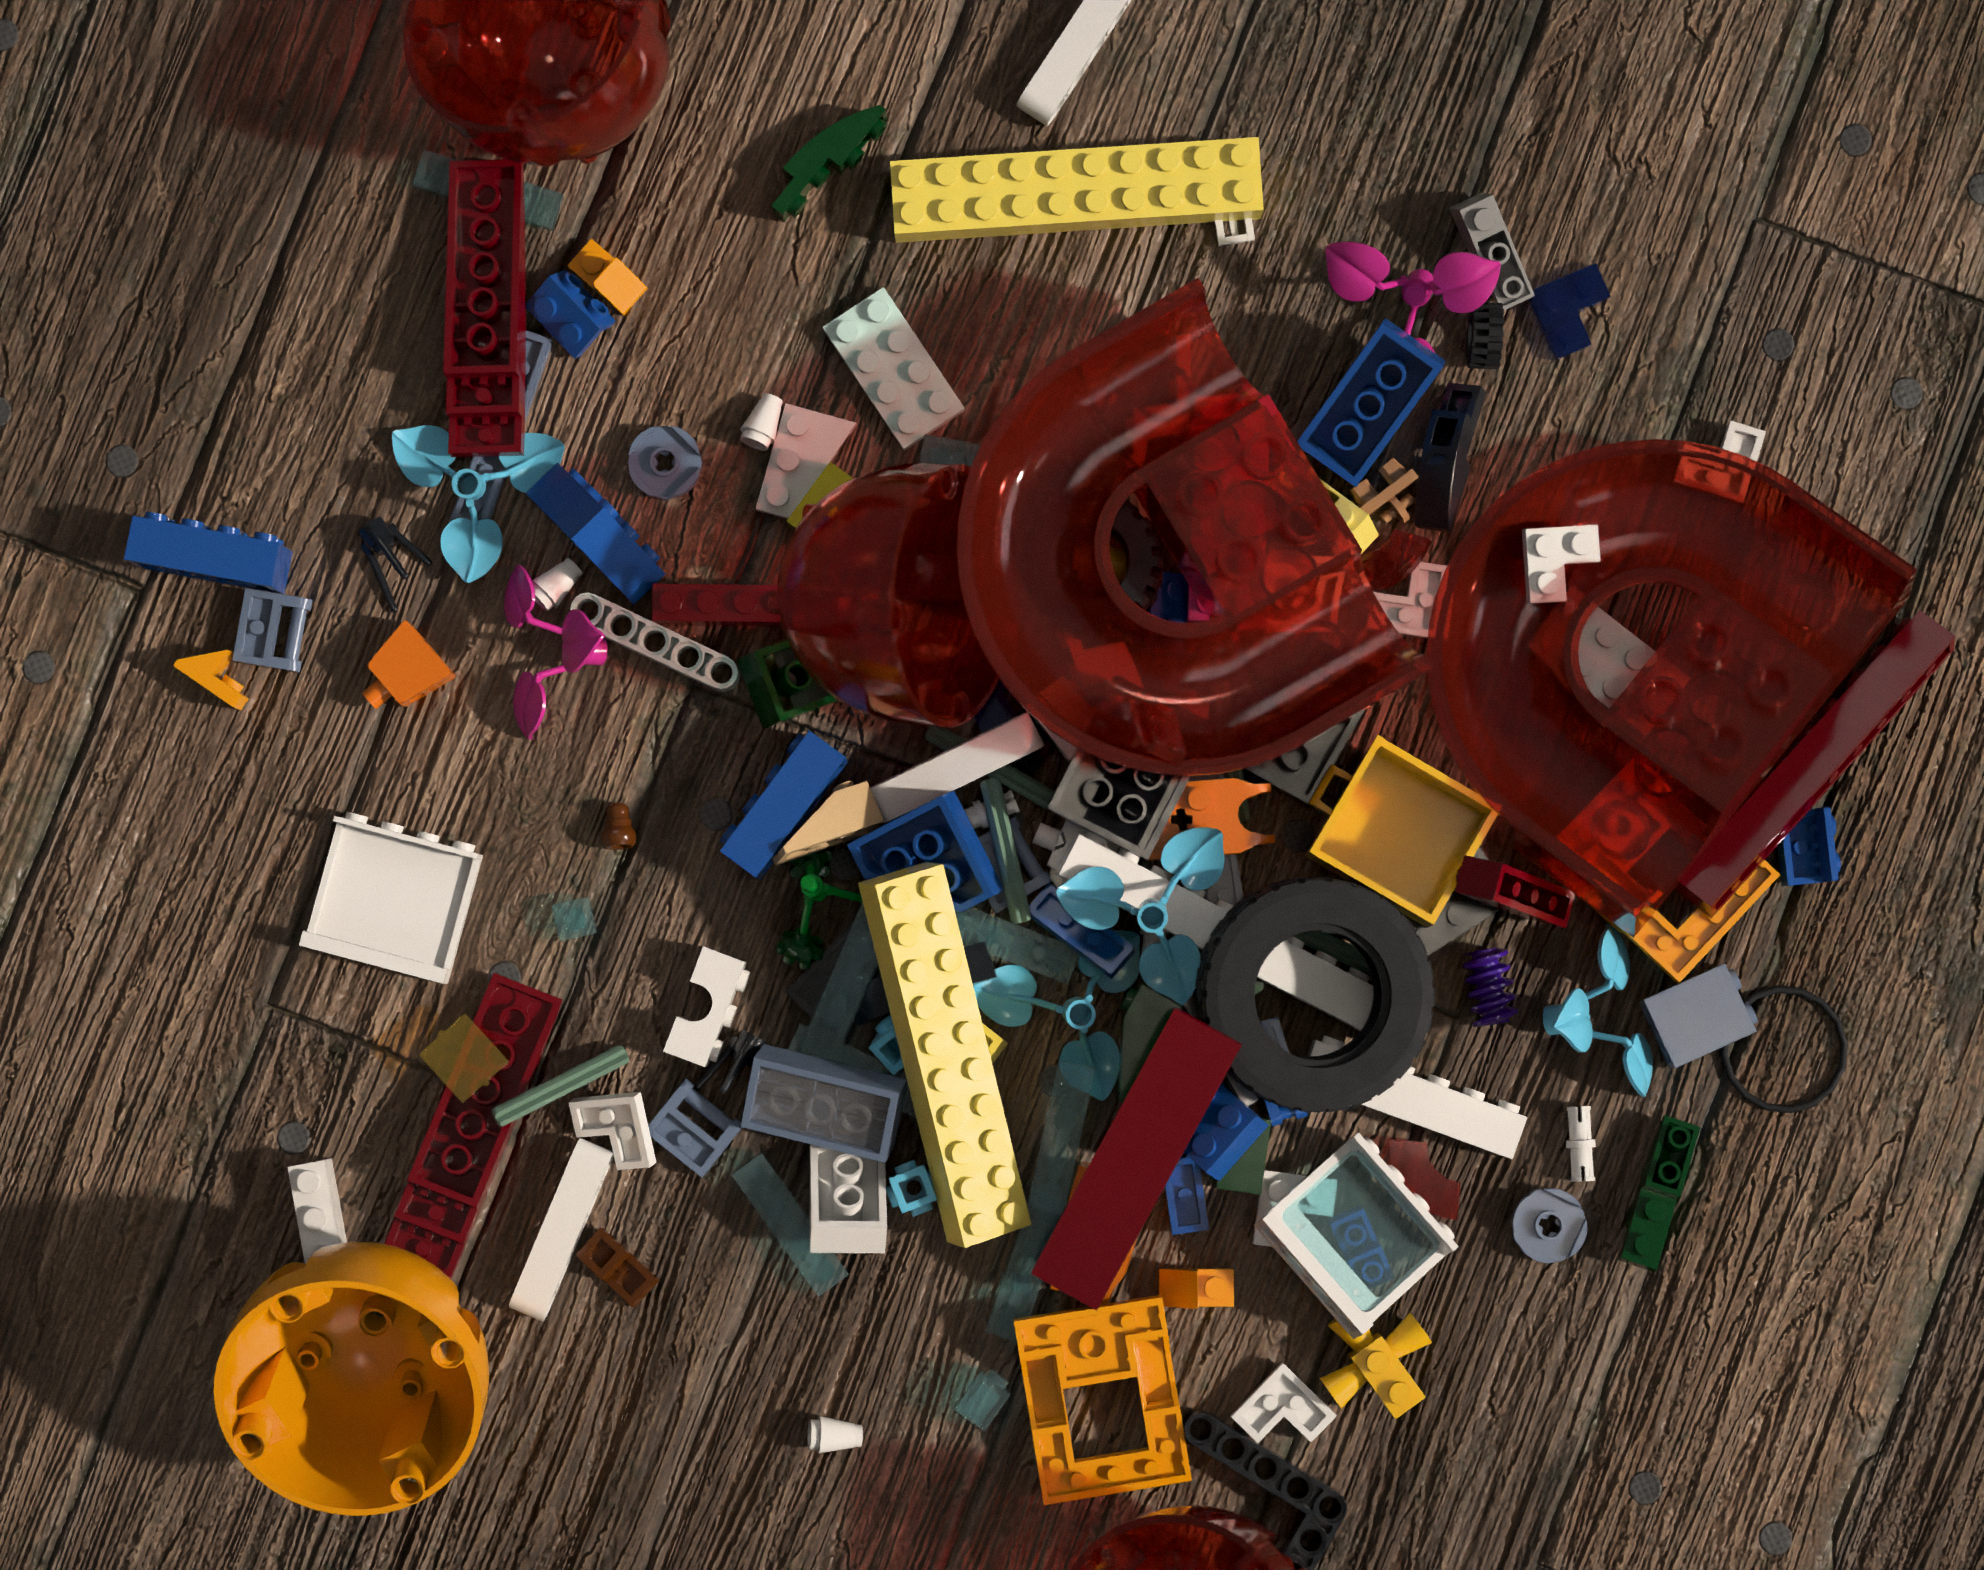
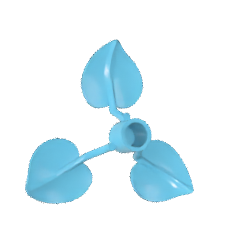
M422 425L393 431L392 446L396 461L404 475L411 482L422 487H435L441 482L445 472L453 478L452 489L455 494L466 500L471 520L466 518L452 520L443 529L440 540L441 550L446 561L466 583H471L484 576L498 560L503 547V536L499 525L491 519L478 520L474 500L481 498L485 493L486 482L510 475L512 485L517 490L526 493L556 463L561 464L565 450L564 444L552 436L542 433H525L524 456H499L500 462L506 469L481 475L472 469H461L455 472L448 467L456 457H451L448 454L449 433L444 429L433 425Z
M1209 827L1187 829L1174 835L1166 843L1161 854V865L1166 871L1175 875L1171 878L1159 900L1155 898L1146 899L1139 907H1134L1125 901H1121L1120 899L1124 893L1122 880L1114 871L1102 866L1081 870L1060 885L1056 891L1064 910L1078 923L1091 929L1103 930L1113 927L1119 919L1118 907L1129 911L1132 915H1136L1140 927L1146 932L1155 933L1161 942L1152 943L1143 950L1139 960L1141 977L1151 989L1181 1005L1188 1001L1196 988L1197 968H1200L1201 956L1195 942L1186 935H1175L1167 941L1162 930L1168 921L1165 905L1179 880L1188 889L1203 890L1213 886L1220 878L1224 868L1223 833L1218 829Z
M1605 924L1606 929L1602 932L1597 951L1599 967L1602 975L1606 978L1604 984L1587 993H1584L1580 988L1573 989L1562 1004L1546 1006L1543 1010V1024L1549 1035L1560 1034L1577 1052H1586L1590 1047L1592 1038L1622 1044L1625 1048L1623 1065L1626 1075L1641 1097H1646L1652 1078L1653 1058L1651 1048L1645 1037L1640 1033H1634L1631 1039L1592 1030L1588 999L1610 990L1613 985L1617 990H1623L1627 985L1630 974V960L1626 945L1617 930L1612 925Z
M1114 931L1132 944L1136 952L1113 979H1110L1079 955L1078 968L1083 974L1091 977L1088 982L1086 994L1083 998H1069L1063 1006L1033 998L1037 989L1036 980L1027 969L1019 965L1008 964L995 969L996 978L973 986L978 1007L990 1019L1004 1026L1017 1027L1026 1024L1032 1016L1031 1004L1061 1013L1067 1024L1079 1030L1080 1040L1070 1041L1063 1047L1059 1057L1060 1072L1071 1086L1101 1101H1104L1109 1096L1116 1083L1120 1054L1116 1042L1107 1033L1098 1031L1088 1037L1086 1036L1087 1028L1093 1024L1096 1017L1095 1009L1091 1004L1093 1000L1092 995L1096 983L1105 992L1119 993L1130 988L1136 981L1139 974L1140 936L1132 931Z

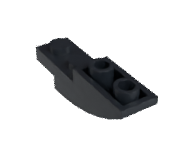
M1447 383L1440 410L1433 409L1424 442L1417 484L1415 526L1417 528L1445 532L1452 531L1471 467L1466 458L1486 395L1482 386Z

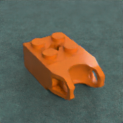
M1236 778L1187 782L1147 861H1161L1162 850L1166 843L1174 835L1182 832L1177 824H1171V817H1176L1177 811H1184L1185 816L1191 817L1192 824H1187V829L1209 827L1220 830L1223 833L1224 855H1237L1258 845L1275 844V835L1250 832L1242 826L1238 817L1241 803L1259 794L1271 793V783L1252 784Z

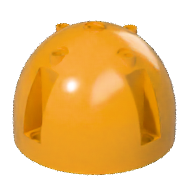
M346 1242L321 1247L312 1254L306 1264L299 1262L285 1264L271 1274L252 1293L240 1310L228 1333L216 1365L214 1402L219 1425L233 1453L244 1467L269 1489L288 1500L317 1511L348 1516H369L401 1510L417 1504L444 1487L458 1473L472 1452L487 1402L489 1362L486 1342L478 1318L469 1310L460 1307L459 1292L456 1284L438 1267L419 1255L396 1246L376 1242ZM376 1311L383 1314L384 1316L374 1315L372 1312ZM248 1434H253V1435H255L257 1438L251 1437V1436H249ZM406 1478H411L416 1482L409 1481Z

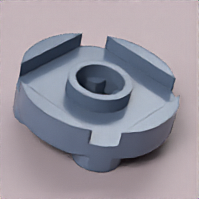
M655 426L644 430L633 441L628 455L629 473L635 485L646 495L664 501L681 497L689 492L697 483L703 465L700 450L695 440L686 431L674 426ZM659 454H662L664 457L669 454L674 456L671 462L674 467L670 471L663 469L660 472L656 469L659 464L656 457Z
M1555 1188L1535 1189L1524 1196L1516 1205L1511 1218V1233L1513 1240L1525 1255L1542 1263H1555L1563 1261L1579 1251L1587 1235V1221L1581 1205L1569 1193ZM1550 1215L1556 1217L1554 1223L1559 1226V1229L1556 1233L1550 1231L1547 1236H1544L1542 1234L1543 1227L1539 1225V1222L1542 1218L1548 1219Z

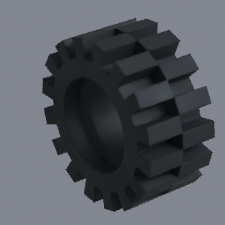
M1485 302L1478 309L1469 312L1466 333L1467 368L1498 370L1502 357V339L1504 337V309L1502 303Z

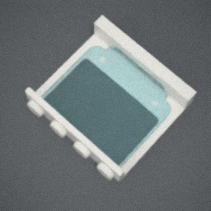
M1357 1133L1345 1142L1254 1224L1257 1230L1353 1339L1367 1332L1373 1326V1322L1444 1256L1459 1247L1453 1240L1455 1237L1450 1228L1443 1222H1437L1428 1212L1430 1208L1427 1202L1417 1193L1412 1194L1403 1183L1405 1179L1400 1171L1393 1165L1388 1166L1378 1155L1380 1151L1377 1145L1370 1138L1362 1137L1360 1133Z

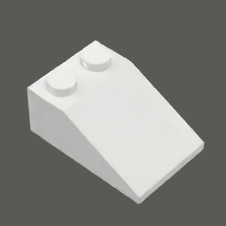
M810 1144V1253H885L887 1235L885 1163Z

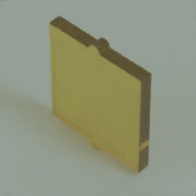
M463 1014L447 1030H440L438 1032L439 1037L419 1054L462 1103L480 1087L488 1086L490 1084L489 1079L509 1062L466 1014Z

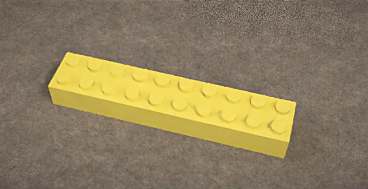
M1259 137L890 161L896 243L1215 222V220L1239 221L1247 218L1254 220L1261 219L1264 211Z
M924 862L859 882L858 885L947 1242L967 1248L1032 1225L944 865Z

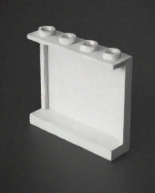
M346 812L345 818L334 816L333 821L337 822L308 929L302 932L299 946L434 982L448 984L483 855L474 853L475 845L457 840L453 841L452 847L439 844L440 836L418 830L416 837L402 834L404 826L382 821L381 828L367 824L368 817Z

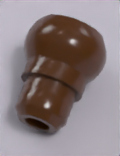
M625 803L609 804L606 808L607 820L605 821V830L601 836L603 845L609 850H622L634 847L637 835L632 828L631 819H629L628 806Z

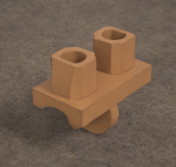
M1392 458L1377 470L1378 474L1388 485L1386 489L1378 494L1369 481L1365 479L1357 487L1351 489L1350 494L1355 504L1369 514V516L1387 504L1389 508L1379 515L1382 521L1387 524L1397 517L1400 522L1406 523L1410 520L1406 509L1415 503V500L1409 493L1400 500L1396 497L1414 484L1415 480L1419 477L1413 469L1407 472L1396 459Z

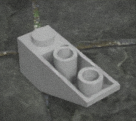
M1480 193L1450 207L1451 214L1469 253L1485 259L1499 261L1501 264L1499 278L1492 292L1495 302L1502 303L1503 309L1506 310L1534 297L1535 294L1492 194Z

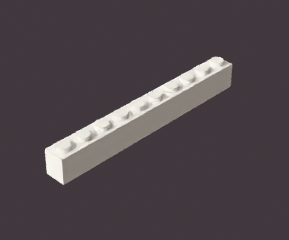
M1089 831L1086 832L1085 836L1080 834L1074 835L1055 872L1056 875L1068 881L1078 872L1089 867L1102 866L1109 868L1123 882L1124 893L1120 900L1134 907H1139L1146 899L1155 898L1159 900L1173 877L1171 873L1153 865L1151 871L1138 865L1140 858L1120 848L1118 853L1105 848L1107 840ZM1176 884L1165 905L1168 921L1162 930L1174 936L1179 934L1186 935L1195 942L1199 949L1204 950L1206 942H1209L1211 938L1210 934L1219 921L1224 919L1226 913L1233 905L1221 899L1218 900L1217 904H1214L1204 899L1206 894L1204 890H1191ZM1293 936L1274 948L1262 964L1257 976L1258 979L1361 1031L1369 1017L1373 1003V986L1368 983L1370 976L1350 967L1348 973L1335 966L1337 959L1322 951L1317 950L1315 956L1302 949L1305 943Z

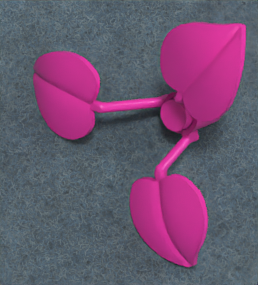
M1342 241L1330 243L1325 249L1328 279L1331 287L1340 297L1346 300L1365 301L1373 295L1375 287L1379 290H1386L1402 286V297L1411 306L1404 329L1409 335L1411 334L1419 307L1429 301L1432 293L1435 295L1443 294L1444 304L1452 312H1472L1482 306L1492 294L1501 268L1499 261L1485 259L1467 252H1453L1443 256L1438 261L1433 275L1425 269H1416L1408 277L1402 275L1399 279L1383 283L1381 281L1389 274L1390 264L1387 258L1376 248L1362 243ZM1414 338L1435 353L1432 346L1426 340Z
M517 564L509 578L504 595V612L507 621L512 627L519 628L525 620L529 624L562 635L563 665L537 672L534 677L531 672H523L514 690L513 708L517 724L524 736L533 740L532 735L540 726L546 710V694L541 681L545 677L565 671L576 673L583 665H603L607 658L608 646L604 638L605 634L597 629L581 610H571L567 614L562 628L534 618L530 613L535 605L534 585L525 568Z

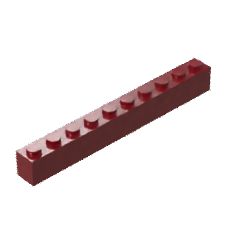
M1920 610L1912 619L1906 617L1894 632L1896 637L1888 645H1880L1870 659L1872 663L1864 672L1857 671L1850 678L1846 685L1848 690L1839 699L1834 697L1828 702L1822 711L1823 717L1815 726L1809 724L1798 737L1799 744L1791 752L1786 750L1779 756L1773 766L1775 770L1767 779L1760 778L1753 785L1749 792L1751 797L1742 806L1737 804L1731 809L1724 820L1726 824L1718 833L1715 831L1711 832L1704 839L1700 846L1702 851L1694 860L1688 858L1682 863L1675 874L1677 877V892L1712 919L1954 651L1955 635Z

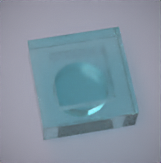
M590 897L552 905L559 941L562 942L597 934Z

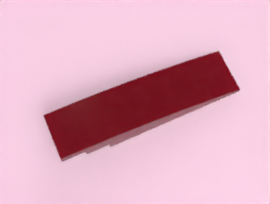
M523 160L450 161L443 374L447 378L448 454L451 457L524 456L526 270Z
M493 973L410 1171L407 1186L395 1212L394 1222L384 1244L396 1246L419 1255L438 1267L452 1280L516 1123L515 1120L505 1126H498L491 1110L529 1090L562 1005V999Z
M1175 1007L1031 1272L1032 1275L1097 1311L1242 1046L1240 1042Z

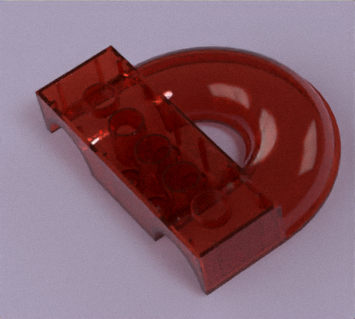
M1199 278L1069 351L1041 370L1018 391L1004 407L987 432L973 460L962 495L956 546L959 583L965 610L974 635L992 669L1023 708L1048 730L1071 745L1097 758L1129 769L1180 776L1220 774L1249 768L1275 759L1287 752L1291 754L1417 680L1433 668L1426 655L1417 653L1407 644L1382 609L1362 565V548L1269 394L1263 395L1259 393L1247 381L1232 360L1213 324L1206 304V290ZM1133 492L1208 615L1209 620L1179 623L1158 618L1140 608L1120 586L1110 558V535L1119 509Z
M1661 439L1623 441L1593 447L1568 455L1542 467L1518 482L1482 514L1458 545L1443 574L1435 596L1429 622L1427 669L1434 713L1442 736L1466 779L1485 802L1514 827V848L1634 938L1908 600L1917 569L1793 481L1770 467L1741 454L1705 444ZM1598 525L1600 562L1564 565L1567 601L1527 604L1522 530ZM1649 583L1674 585L1699 596L1700 598L1612 706L1607 710L1590 692L1583 679L1578 655L1583 629L1598 606L1610 596L1623 589Z

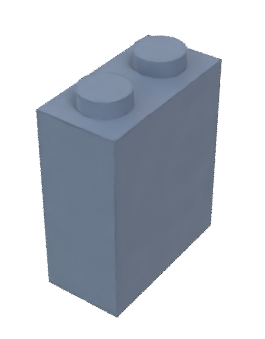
M1725 963L1639 1001V1005L1669 1069L1677 1068L1757 1032L1754 1026L1758 1022L1756 1014L1749 1002L1743 1003L1738 992L1742 988L1741 982L1733 968L1728 970Z

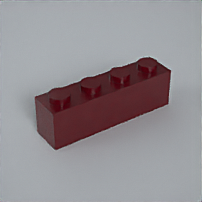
M653 583L652 621L659 625L803 627L804 590L802 585Z
M1464 855L1462 866H1460L1456 875L1457 884L1455 892L1527 920L1562 928L1567 927L1575 897V892L1506 864Z

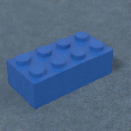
M1385 318L1299 437L1296 445L1357 487L1441 371L1445 360Z
M145 512L144 518L132 516L124 560L147 570L285 594L293 552L283 545L284 541L277 539V536L255 532L254 538L247 537L248 534L240 532L241 530L238 528L218 525L217 531L211 530V527L205 526L203 522L182 518L181 524H176L174 520L167 519L168 516L154 512Z
M810 730L805 737L800 733L796 736L787 749L788 754L791 756L783 766L777 763L764 780L768 787L760 797L754 794L742 809V812L746 814L745 818L738 827L732 823L719 841L724 844L720 852L760 881L774 863L773 857L798 831L848 763L844 755Z

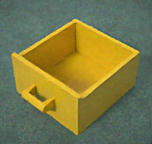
M1377 735L1371 742L1353 775L1331 764L1309 802L1310 805L1329 816L1305 857L1348 882L1376 892L1380 897H1384L1398 908L1399 912L1428 928L1435 924L1456 887V875L1458 869L1462 866L1464 855L1474 857L1502 807ZM1337 776L1348 781L1335 806L1331 809L1320 801V798L1332 777Z

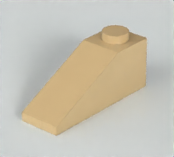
M847 781L835 786L832 789L833 794L773 857L774 864L778 865L862 837L876 830L884 822V819L868 782L865 781L854 785L853 781Z

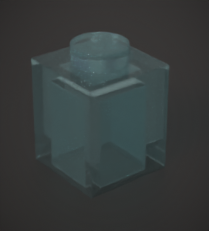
M980 1369L954 1406V1410L985 1432L1011 1395V1391L1006 1388L1009 1382L992 1369L988 1374Z

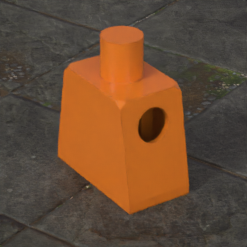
M405 620L367 664V667L377 677V680L366 688L362 694L375 709L379 708L392 696L400 705L407 707L448 683L456 675L415 627Z

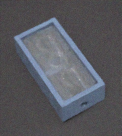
M764 1044L753 1059L741 1127L885 1163L894 1149L907 1079Z

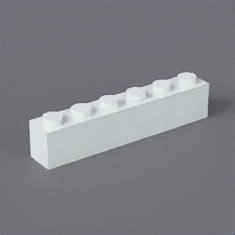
M1324 1035L1322 1042L1318 1040L1312 1041L1307 1057L1332 1053L1344 1047L1345 1043ZM1410 1067L1401 1079L1397 1078L1394 1085L1381 1095H1375L1372 1097V1100L1361 1104L1509 1159L1514 1157L1527 1120L1526 1116L1518 1114L1520 1106L1500 1099L1497 1106L1483 1101L1484 1093L1468 1087H1464L1462 1093L1449 1089L1450 1081L1429 1074L1427 1080L1413 1075L1415 1071L1413 1067Z

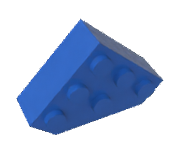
M556 463L526 492L531 500L633 604L653 587V583H657L666 574L656 564L660 559L659 555L646 542L641 547L635 542L640 535L622 519L614 507L587 483L574 468L567 472L559 463Z
M955 791L941 795L847 844L863 878L868 880L924 862L943 864L954 910L963 912L1004 891Z

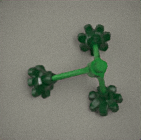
M831 848L787 861L794 864L788 870L794 879L804 875L801 879V890L805 894L800 927L796 929V932L792 930L785 931L782 935V940L777 942L775 951L778 954H784L782 960L786 964L791 965L798 960L799 968L803 970L811 968V959L821 961L824 957L822 949L823 940L818 936H810L811 931L808 928L813 903L822 901L827 895L863 903L861 894L827 885L817 876V874L822 877L829 875L831 867L826 862L833 858L834 853Z

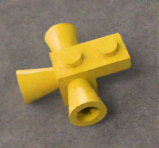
M1411 1313L1400 1322L1385 1340L1378 1332L1372 1336L1370 1329L1363 1335L1353 1339L1335 1318L1327 1325L1353 1349L1347 1354L1353 1363L1319 1378L1341 1409L1366 1382L1373 1388L1395 1419L1426 1398L1398 1359L1432 1343Z

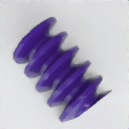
M1493 948L1463 953V955L1471 956L1472 959L1462 964V968L1474 971L1473 975L1465 979V983L1477 986V989L1468 993L1467 996L1470 999L1479 1000V1004L1470 1008V1013L1482 1015L1481 1019L1472 1024L1473 1027L1509 1022V1018L1518 1013V1008L1506 1006V1003L1516 998L1514 993L1504 991V988L1513 983V979L1501 977L1502 973L1511 968L1510 964L1502 963L1498 960L1508 954L1507 949Z

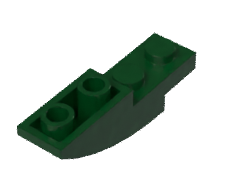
M878 105L847 116L827 127L805 144L783 167L784 176L791 182L771 205L773 214L784 222L790 215L794 218L798 216L808 202L805 196L813 186L819 189L829 177L831 172L828 168L830 166L841 175L847 167L851 170L854 169L865 154L862 150L870 139L876 141L888 125L885 122L887 119L886 109Z
M1666 1115L1663 1116L1625 1225L1627 1231L1618 1258L1619 1261L1651 1272H1655L1658 1269L1675 1205L1683 1191L1700 1127Z

